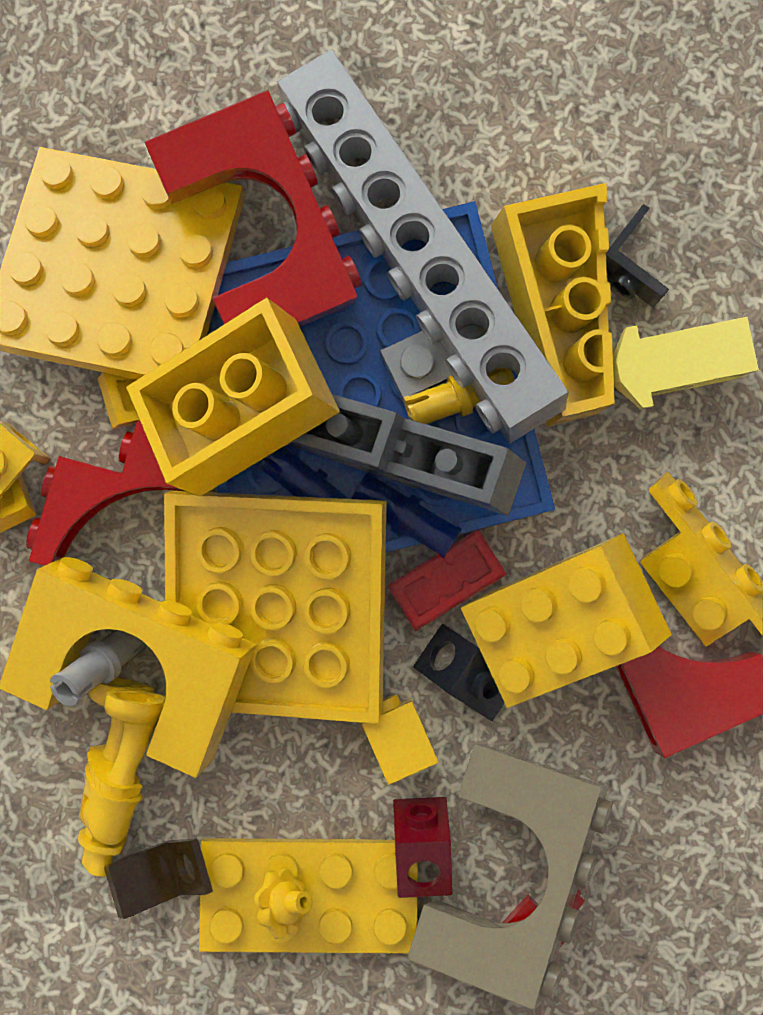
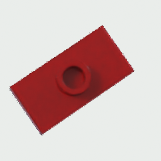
M478 529L390 583L387 587L416 632L507 574Z

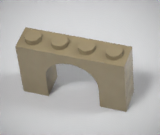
M474 744L458 797L512 816L523 822L535 833L544 848L548 862L546 891L540 904L531 915L522 921L512 923L491 921L439 900L424 904L407 959L531 1010L536 1009L544 1002L545 996L553 999L563 973V965L555 963L562 941L568 944L572 941L580 916V910L572 908L579 886L585 889L588 887L596 864L597 856L589 853L595 832L601 834L605 832L611 815L613 802L605 799L609 787L491 746Z

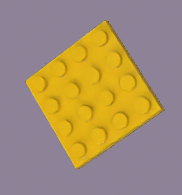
M39 147L0 269V351L138 380L207 336L215 307L213 297L218 296L245 199L243 186L225 182L171 205L156 169Z
M169 491L165 493V600L187 606L191 609L192 616L207 623L219 622L231 625L242 632V638L257 644L231 713L379 724L383 714L386 501L207 492L199 497L187 491Z

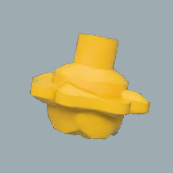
M282 868L278 873L274 871L266 873L263 887L255 895L257 921L259 925L267 927L275 939L284 938L286 933L297 934L299 931L301 918L312 907V898L306 892L305 884L296 880L290 869Z

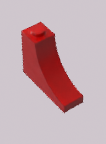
M658 646L651 653L616 666L654 752L663 758L674 755L763 714V655L761 653L748 651L734 657L719 660H691L677 656Z

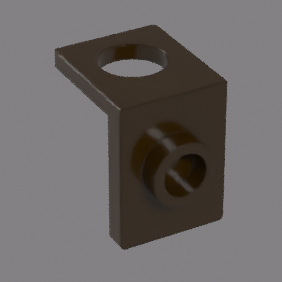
M197 838L162 842L104 866L119 919H127L180 895H207L213 892ZM184 854L192 863L195 874L194 880L189 876L185 868Z

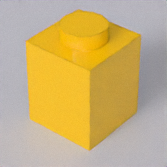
M397 694L384 698L383 714L379 724L362 723L388 785L439 763L411 698L402 702Z

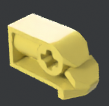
M748 317L641 339L637 325L626 327L613 352L614 387L639 409L654 406L652 396L739 379L759 370Z

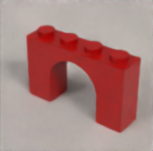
M269 90L149 139L144 143L171 205L232 180H252L262 183L275 190L286 201L293 213L297 231L294 246L288 257L271 273L213 297L223 324H226L260 301L268 298L294 317L299 327L354 304L358 297L355 289L362 286L352 258L346 256L341 259L333 238L340 236V232L331 209L328 205L319 208L311 190L312 187L318 185V181L309 158L306 154L297 157L289 137L296 135V130L287 107L284 103L275 106Z

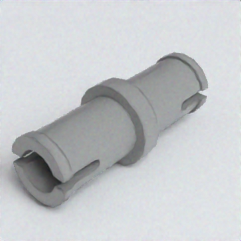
M115 630L102 641L90 642L81 650L80 658L61 672L53 675L50 679V682L53 683L50 686L51 691L62 704L75 706L82 697L100 683L107 684L117 678L121 673L122 666L138 653L146 650L148 645L132 634Z

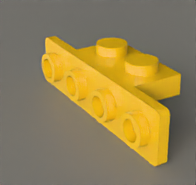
M666 472L649 488V492L679 529V532L645 555L640 561L641 565L706 647L749 619L763 636V581L750 565H742L730 550L731 542L725 531L713 521L709 523L696 507L698 501L691 488L681 479L675 480L669 472Z

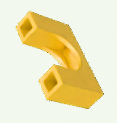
M64 557L37 569L0 681V689L48 710L59 702L50 688L53 685L50 682L51 677L80 658L81 650L88 644L95 631L113 629L132 634L142 640L154 652L161 663L166 679L164 706L146 756L197 778L215 758L257 644L242 638V632L231 625L219 622L210 624L192 616L191 609L183 604L168 600L160 602L142 594V588L135 583L123 579L109 580L93 573V567L82 560Z

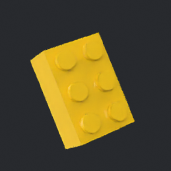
M268 298L260 301L126 387L166 483L199 497L340 412L296 319Z
M624 533L488 592L461 607L507 708L651 653L672 635Z

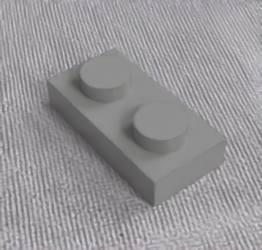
M469 324L464 326L458 333L466 339L474 340L484 336L487 331L480 325ZM423 331L380 350V357L402 402L403 397L407 395L411 396L446 383L447 377L452 375L445 361L450 355L440 340L432 344Z

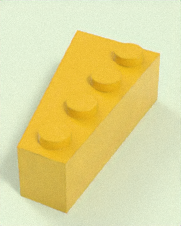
M607 183L505 205L491 224V230L514 313L569 392L566 410L546 421V427L593 416L615 404L612 333L609 332L608 306L611 304L610 283L607 282L606 252L609 250L608 228H605L604 205L607 203Z

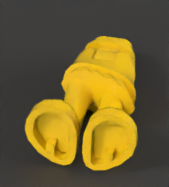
M117 677L107 684L100 683L88 693L89 697L97 704L104 706L105 712L111 716V726L106 744L90 746L87 752L88 763L85 765V784L79 812L80 821L86 826L78 834V842L84 848L81 863L88 873L99 877L106 876L104 866L112 863L113 856L119 855L122 852L127 841V834L134 810L143 798L140 793L143 785L139 783L140 778L136 775L137 768L149 744L153 730L158 723L165 702V696L154 693L155 688L122 677Z

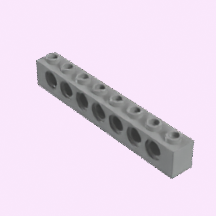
M333 50L327 51L278 80L277 84L282 102L287 107L296 133L300 132L308 143L303 148L312 167L319 175L324 172L328 173L335 186L331 187L332 194L346 216L354 213L363 225L359 229V234L371 255L377 258L382 254L391 267L387 275L399 297L403 301L411 297L421 313L416 315V319L427 339L432 344L440 340L450 355L445 361L455 381L461 388L470 385L481 401L475 405L477 412L492 434L500 430L510 444L566 410L568 390ZM330 118L340 119L333 125H321L324 120ZM355 158H365L368 160L364 165L358 167L347 165L348 162ZM385 198L397 201L394 206L386 209L374 206L376 202ZM414 239L427 243L421 250L413 252L401 248L404 243ZM442 281L450 282L457 287L447 295H437L429 290L434 284ZM469 324L480 325L487 331L484 336L474 340L466 339L458 332ZM497 368H508L514 371L518 377L510 384L499 385L492 382L488 375Z

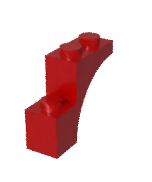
M140 421L136 422L134 432L127 431L123 437L118 458L119 462L124 463L122 473L62 456L58 457L56 467L50 466L47 469L41 488V495L46 498L41 519L36 517L32 521L26 540L27 549H31L29 562L45 566L60 558H64L71 543L88 521L116 501L148 491H184L166 483Z

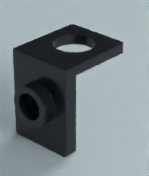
M643 204L606 252V271L611 276L608 280L610 285L617 292L629 299H634L637 295L653 308L669 289L618 250L650 209Z
M441 624L415 662L413 668L457 700L490 721H493L505 702L479 647L445 624ZM454 644L455 655L452 662L445 669L436 670L434 662L437 653L444 646Z

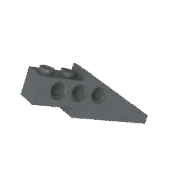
M334 394L332 396L340 412L287 444L413 489L420 488L509 516L526 466V462L509 448L409 420L396 412Z

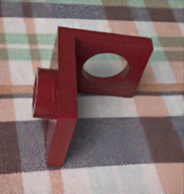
M447 798L394 799L393 812L398 897L452 895L451 837ZM419 861H430L439 867L440 873L432 881L417 882L409 876L408 870Z

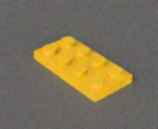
M203 838L201 840V851L213 892L207 895H200L199 952L409 953L417 928V897H398L395 840ZM418 862L413 864L408 870L409 876L417 882ZM288 868L296 880L305 884L306 892L312 898V907L301 918L297 934L286 933L284 938L275 939L270 930L265 926L259 925L257 921L255 895L263 887L266 873L270 871L278 873L280 869Z

